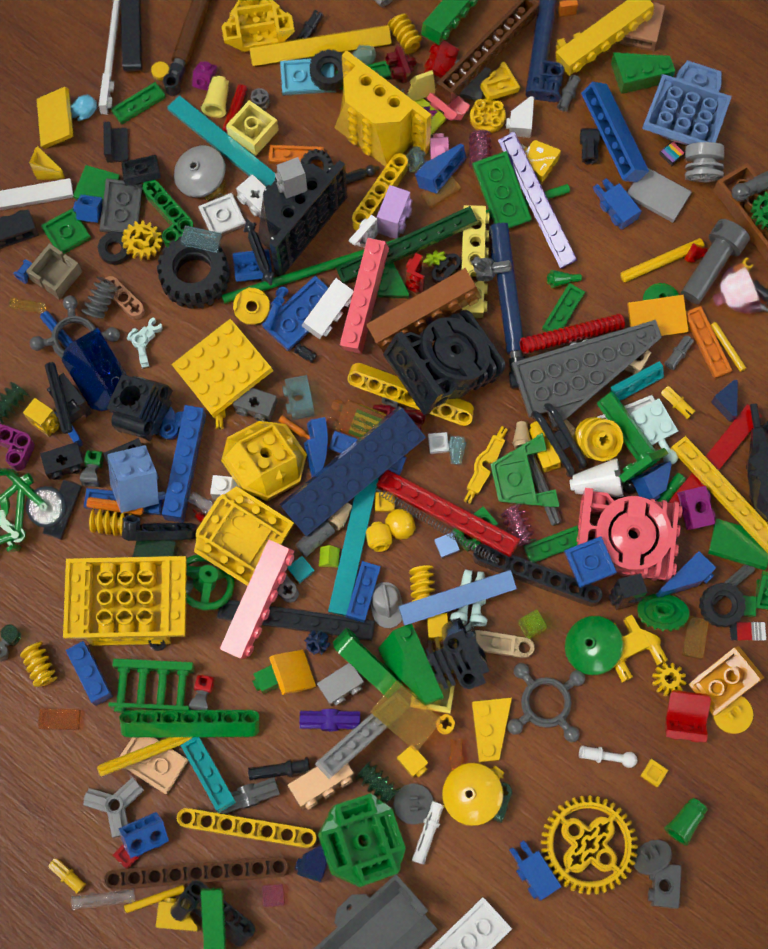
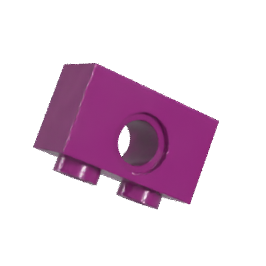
M706 486L678 492L686 530L715 524V512L711 508V496ZM696 503L700 505V512L695 508Z

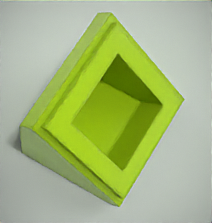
M331 545L320 547L319 567L338 568L340 548Z

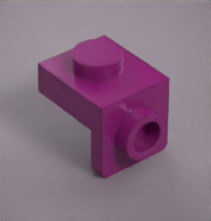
M200 61L193 71L192 86L208 91L211 79L216 73L217 65Z

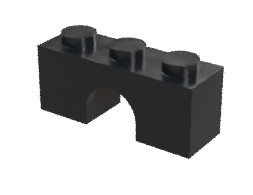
M639 573L618 579L610 592L611 594H609V600L612 606L615 605L616 610L638 605L641 602L640 597H644L647 593L642 574Z

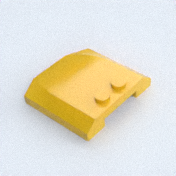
M236 486L229 492L219 496L196 531L194 552L248 586L268 540L282 545L294 522Z

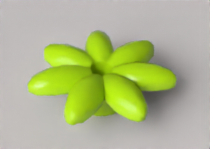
M435 250L433 255H426L427 258L423 263H428L429 267L440 265V260L446 259L443 256L445 252L438 253Z

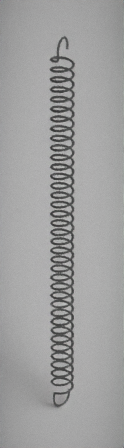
M429 521L427 522L428 525H431V527H434V529H437V530H438V527H439L440 524H441V522H440L439 525L435 528V525L432 526V523L429 524Z

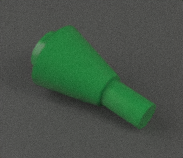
M550 270V273L547 274V284L551 288L582 280L581 274H569L556 270Z

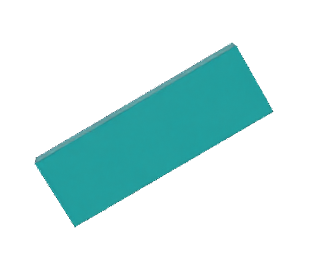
M659 361L612 386L611 391L621 401L664 378L663 365Z

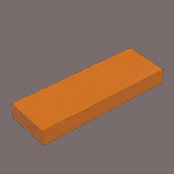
M270 145L269 164H281L297 157L301 162V158L309 150L321 149L324 151V147ZM318 159L310 163L316 166H323V162Z

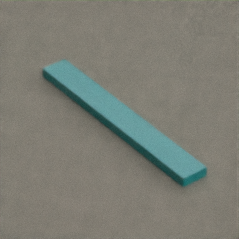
M180 95L167 107L168 111L249 177L253 174L265 187L271 186L275 181V173Z
M379 477L354 497L328 613L346 616L355 586L366 530L375 498V488H377L376 484Z

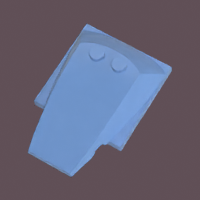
M687 60L678 71L676 78L663 74L642 129L684 145L699 142L716 143L732 97L719 92L721 89V71Z

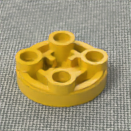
M478 99L471 108L470 122L481 133H495L505 123L506 112L500 101Z

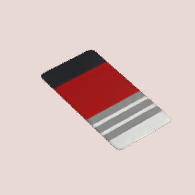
M736 622L730 626L731 640H766L765 623Z

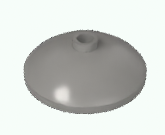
M210 146L193 147L187 150L177 161L174 170L176 186L189 197L200 198L214 192L222 183L225 175V162L221 154Z

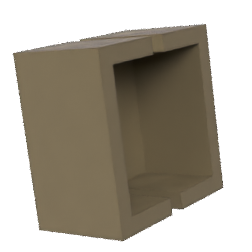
M49 243L26 272L31 281L43 289L45 288L47 292L60 300L80 276L82 270L78 262L66 254L63 255L60 250Z

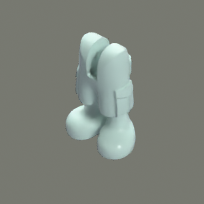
M472 570L464 571L461 585L471 583ZM478 571L475 581L485 578V572ZM486 599L472 603L469 624L472 623L475 627L487 625V618L481 615V606L485 605ZM468 605L460 607L457 612H453L450 615V621L461 617L463 624L466 625Z

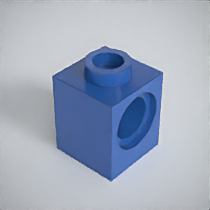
M81 194L79 199L74 202L73 207L74 212H76V220L98 223L102 215V198Z

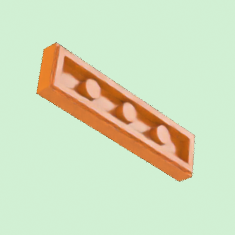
M699 306L686 311L687 324L713 378L717 379L732 373L733 370L702 307Z

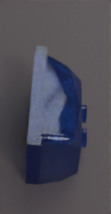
M96 328L73 341L63 353L62 363L89 406L94 410H108L106 408L121 375H128L100 330Z

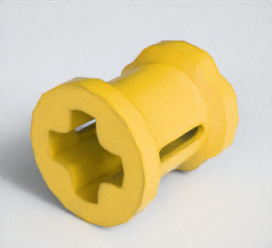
M449 714L440 716L436 725L439 733L447 735L453 731L455 726L453 717ZM445 720H448V724L451 727L447 726L446 729H443V725L440 722L444 723Z

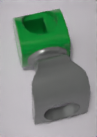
M87 450L84 460L86 469L80 475L82 485L100 487L97 470L103 467L104 452Z

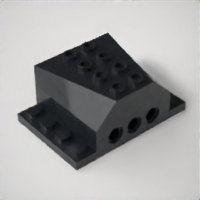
M339 160L335 165H331L327 173L313 163L302 165L306 176L307 191L286 199L284 193L279 192L276 177L271 186L268 185L265 188L258 235L261 243L271 250L275 275L278 277L287 272L347 199L345 163Z

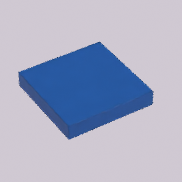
M602 536L564 551L579 588L617 573Z

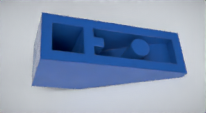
M459 144L427 161L415 174L419 188L436 194L466 160L464 145Z
M698 552L657 592L656 596L659 598L694 588L703 581L707 583L714 576L712 572L716 567L701 552Z

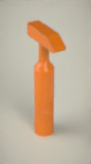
M283 415L278 420L281 424H286L290 430L299 436L310 439V436L304 429Z

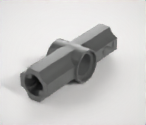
M275 778L237 788V791L231 792L236 803L223 810L221 814L230 813L240 808L246 809L259 804L260 801L280 795Z

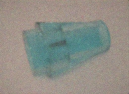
M450 437V441H448L450 464H462L467 444L465 437Z

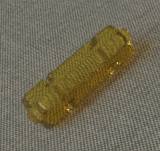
M11 298L9 306L12 309L20 308V310L37 311V313H44L46 311V305L43 302L36 303V301L18 300V298Z

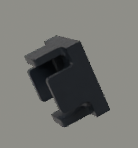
M60 374L59 379L71 423H74L83 415L85 417L91 415L92 412L83 397L65 374ZM49 387L47 388V391L53 398L51 388Z

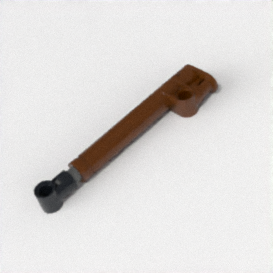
M211 0L191 1L171 59L173 63L170 64L168 73L163 77L165 91L170 96H176L181 91L180 85L186 70L185 67L189 64Z

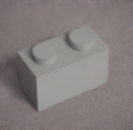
M298 157L277 165L278 173H275L276 184L279 192H283L286 199L307 191L305 172Z
M348 663L318 682L317 685L329 705L335 704V706H338L346 700L345 697L349 694L355 695L363 689L364 681L356 669Z

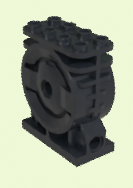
M462 310L460 313L451 315V317L433 321L420 335L412 332L403 334V332L397 333L383 354L423 415L429 414L433 408L446 403L448 399L461 398L471 390H477L480 387L487 386L489 383H494L505 370V360L498 353L473 314L468 310Z

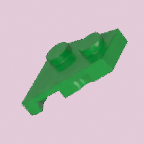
M394 263L384 266L376 298L409 299V293Z

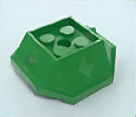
M371 793L332 806L318 833L331 875L362 887L398 874L406 847L392 808L378 800ZM358 838L363 841V846L358 843Z

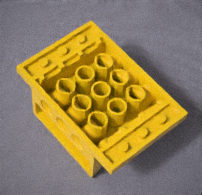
M346 50L342 54L343 98L339 117L334 128L346 136L351 144L359 146L367 156L371 155L385 167L395 154H403L411 145L416 151H421L426 155L430 151L431 113Z
M186 556L66 559L63 638L86 639L92 646L149 645L148 640H151L152 644H161L160 642H163V640L165 644H171L170 637H186Z

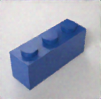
M82 641L68 648L66 652L91 703L97 706L112 698L113 695L89 646Z

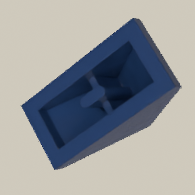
M733 380L716 394L711 401L729 422H733L737 417L738 380Z

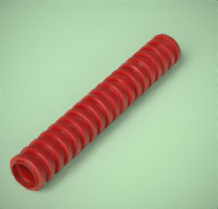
M618 313L611 315V317H602L590 322L586 321L574 326L571 325L559 328L558 330L555 329L543 332L542 334L523 337L520 339V348L524 354H528L529 352L548 349L550 346L555 347L566 344V342L571 343L587 339V337L591 338L603 335V333L607 334L619 329L622 330L625 328V319L622 314Z

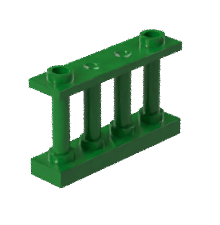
M113 659L112 667L118 670L119 673L117 703L109 702V707L114 709V712L122 713L126 710H190L189 706H184L187 676L195 671L193 662ZM130 670L137 671L139 674L136 704L125 703L127 673H130ZM150 671L157 672L159 675L156 705L145 704L147 674ZM169 672H175L179 676L176 706L164 705L166 681Z

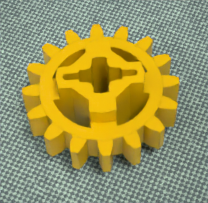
M143 220L141 224L134 221V226L129 224L128 230L124 229V236H122L123 248H128L127 254L133 253L134 259L136 256H139L140 260H142L146 256L149 260L150 255L155 257L157 251H160V245H162V239H160L161 232H157V227L151 228L150 222L148 225H145Z

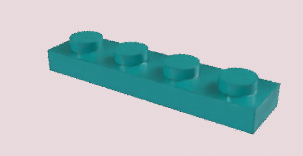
M193 737L180 745L216 811L220 813L235 804L236 801L200 737Z

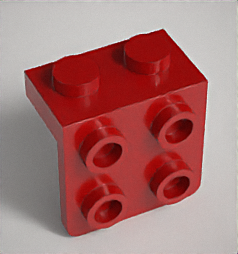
M672 690L665 719L666 737L675 740L685 739L692 742H707L706 723L711 703L710 695Z

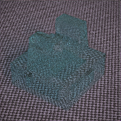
M413 147L406 155L410 172H417L427 162L423 158L426 154L424 151H421L420 147Z

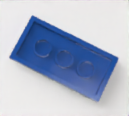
M316 276L279 308L271 329L266 330L288 352L309 333V331L302 327V324L328 289Z

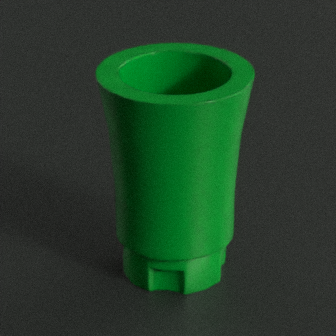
M695 798L690 799L664 829L677 842L688 846L708 809Z

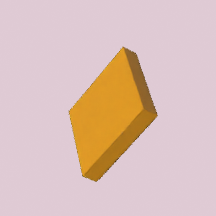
M303 649L269 657L282 695L316 687Z

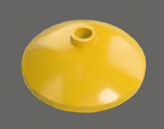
M468 763L455 768L448 775L443 786L442 795L446 810L456 821L465 825L475 826L490 821L498 813L503 802V788L500 779L490 768L482 764ZM469 790L473 792L471 798L467 797V791Z

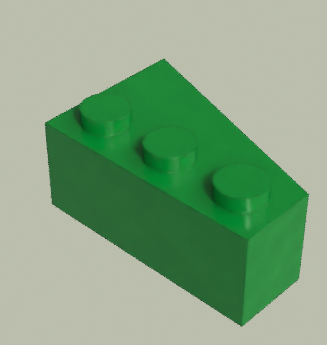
M613 53L611 66L621 94L658 86L663 74L674 77L675 68L670 56Z

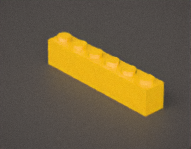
M650 0L625 1L557 50L556 62L563 65L564 70L569 76L574 72H578L586 63L592 62L601 52L607 51L615 42L621 41L630 31H635L641 23L650 20L654 14V4Z

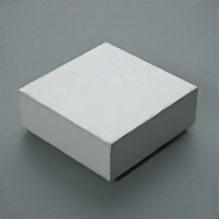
M447 432L428 434L430 454L449 452Z

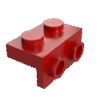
M445 40L439 45L434 43L429 50L430 56L424 65V73L432 70L434 75L442 78L455 65L459 49Z
M415 253L413 259L410 258L406 265V287L412 292L422 293L425 286V276L421 274L423 256Z

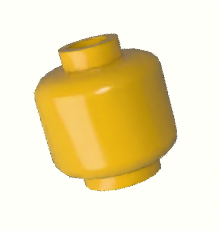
M374 522L367 528L366 538L369 548L376 552L387 550L392 544L389 526L382 522Z

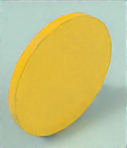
M740 696L713 716L716 725L724 732L738 734L745 731L751 725L753 710L747 699Z

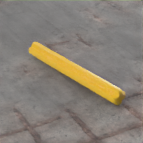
M701 238L621 272V279L623 282H627L685 257L693 243L705 246Z
M169 737L98 765V773L100 776L107 775L180 746L193 737Z

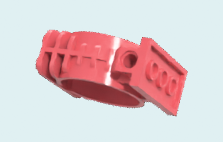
M585 488L581 497L577 545L587 542L588 537L595 539L602 536L617 575L628 577L641 573L643 579L651 578L654 581L659 579L663 580V582H668L676 574L677 569L674 558L678 554L679 545L675 543L676 538L680 535V525H677L682 515V506H679V502L667 503V500L658 502L655 499L649 500L638 496L623 497L614 501L608 493L596 492L592 488ZM624 509H627V513L618 517L611 529L612 543L622 553V561L619 562V553L612 547L609 541L608 529L612 519ZM590 514L601 515L596 526L590 524ZM647 514L657 524L659 530V540L653 552L644 557V565H640L641 555H644L652 548L656 539L655 526L653 522L645 515ZM635 531L638 538L632 539L629 537L628 532Z

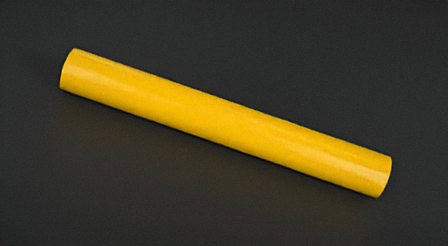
M717 322L712 323L711 327L730 358L740 372L744 371L746 366Z
M180 885L124 905L125 912L129 913L163 901L165 898L180 895L185 890V887Z

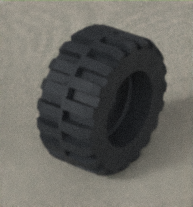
M189 234V237L186 238L184 236L178 237L179 240L176 242L172 240L169 243L170 246L165 247L162 250L163 255H160L158 258L157 272L164 293L168 295L172 302L176 301L177 305L181 307L187 305L191 309L194 306L203 308L204 304L207 303L211 305L214 303L215 298L219 300L222 297L221 292H226L228 288L227 283L230 281L229 265L222 247L219 244H215V241L211 238L206 240L204 235L195 237L194 234ZM201 260L211 266L207 277L199 282L186 283L177 278L180 267L189 261Z

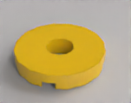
M247 288L237 294L233 310L240 322L246 325H257L267 318L270 312V302L263 291L257 288ZM255 302L257 309L252 312L247 310V303Z

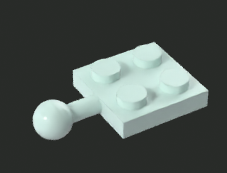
M657 399L630 413V416L650 444L658 443L661 449L665 448L669 454L663 457L664 462L670 461L671 464H675L678 460V455L674 450L670 449L665 439L677 433L678 430L661 400Z

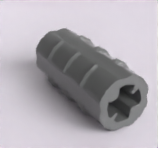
M324 521L309 535L302 537L295 546L307 557L335 533V530L327 521Z

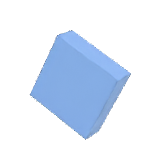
M451 533V536L444 535L434 539L441 558L460 551L456 540H453V533Z

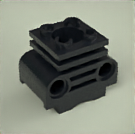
M122 374L106 408L113 413L111 419L112 426L120 433L124 432L151 441L153 435H158L162 421L172 404L170 397L173 390L168 385Z
M461 617L447 622L441 631L443 645L438 636L435 638L436 649L432 640H428V648L426 649L428 662L436 670L435 677L438 684L442 683L444 689H447L448 677L451 685L455 686L454 674H456L460 685L465 689H472L485 684L486 681L483 674L490 670L486 663L487 657L484 650L476 640V632L472 623L464 626Z

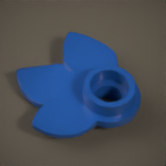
M172 407L169 408L159 431L164 439L172 440L177 436L184 411L175 413Z

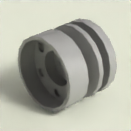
M699 142L685 147V159L693 162L685 165L687 170L685 173L686 180L711 182L718 181L724 177V172L721 171L724 169V165L718 163V161L724 159V145L714 142Z

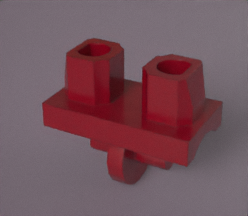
M396 46L394 52L387 53L385 57L387 65L395 64L396 66L391 69L392 79H401L402 83H407V77L414 71L413 67L417 64L416 59L413 57L409 58L408 54L404 55L401 46Z

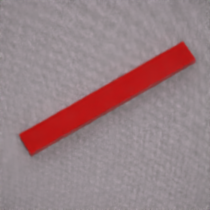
M747 404L705 456L718 471L753 428L750 405ZM692 473L668 503L679 502L678 492L703 487V483Z
M389 470L384 472L376 484L378 488L386 490L390 494L392 493L393 496L395 495V497L508 557H511L520 542L519 538Z

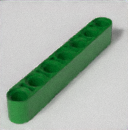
M128 710L122 712L119 716L121 734L128 738L254 737L260 731L259 714L254 710Z

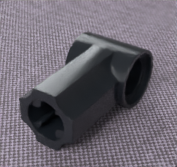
M581 128L582 162L587 165L598 162L600 138L598 128Z

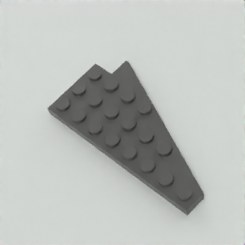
M656 320L513 362L511 365L528 417H531L533 411H537L540 414L547 413L552 429H555L557 424L551 414L544 409V404H552L559 412L563 421L566 420L662 338Z

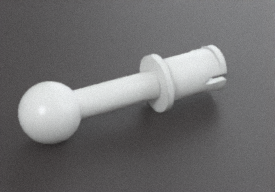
M581 746L579 750V758L596 760L597 763H600L601 760L620 762L627 768H632L637 764V756L633 752H626L622 755L604 752L602 747L592 748Z

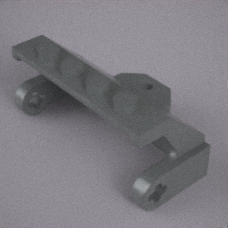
M396 874L370 898L366 894H353L336 910L334 923L337 925V928L314 949H417L437 928L425 916L428 912L425 906Z

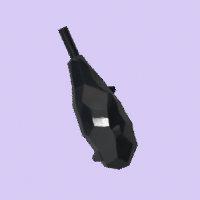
M754 403L750 405L753 429L751 430L750 450L745 467L747 469L749 497L753 508L764 520L768 521V434L765 428L761 427L758 404Z

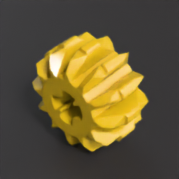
M663 663L662 668L657 667L655 669L657 673L652 675V678L656 679L652 685H659L656 691L659 693L664 690L663 696L665 697L672 690L683 691L681 686L686 685V682L681 680L686 677V674H679L682 668L678 667L675 670L674 663H671L669 667L666 663ZM667 676L672 677L670 680L673 679L670 684L667 683L668 680H665Z

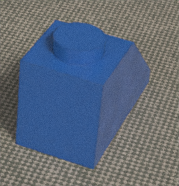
M670 461L659 463L632 479L639 497L649 500H656L661 497L660 494L667 489L672 466Z

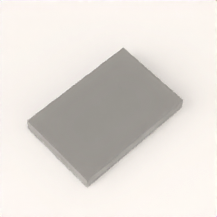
M649 169V172L643 178L632 184L627 193L634 202L673 223L692 192Z

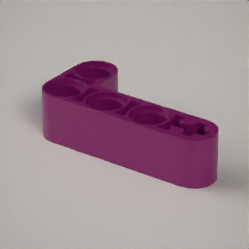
M0 424V446L8 448L5 457L6 462L15 471H21L26 467L35 446L34 442L27 433ZM6 434H10L7 440H3ZM28 440L25 446H20L22 441ZM16 457H20L19 462L12 463Z

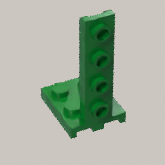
M613 391L597 402L598 407L606 418L615 422L620 427L623 433V442L637 460L622 469L624 473L619 478L623 483L639 476L669 454L665 448L655 451Z

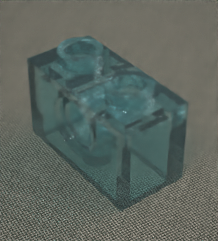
M307 375L285 379L286 386H282L284 397L289 399V403L286 404L287 414H292L293 420L315 416ZM297 395H301L303 397L300 401H295L293 399Z

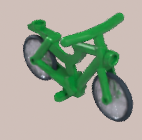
M0 468V476H7L13 482L0 495V527L8 533L0 536V545L8 543L7 552H16L22 549V547L15 545L14 542H22L26 538V532L23 529L25 495L28 497L26 503L28 517L34 524L40 527H52L59 523L64 517L66 502L61 492L53 487L43 486L34 490L30 486L34 483V479L29 473L20 477L14 469ZM18 490L15 525H13L6 517L10 509L9 498Z

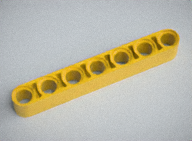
M355 363L351 366L348 374L350 385L420 410L398 376L362 363ZM459 398L448 399L446 403L433 408L429 414L466 426L472 422L474 407L471 403Z
M189 808L180 810L177 815L178 823L188 829L306 849L314 847L317 842L315 832L302 827ZM191 813L192 821L184 824L182 821L183 815ZM206 816L212 818V824L209 827H204L202 824V820ZM225 820L232 821V828L228 831L222 828ZM246 823H251L253 826L249 834L242 832V827ZM266 826H270L273 829L272 835L268 838L262 835V830ZM285 830L293 832V837L289 841H284L282 838V833ZM306 833L313 835V841L310 844L302 842V837Z

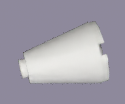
M612 459L574 474L573 479H570L571 491L575 490V494L582 495L585 488H592L596 492L608 493L611 497H623L618 459Z

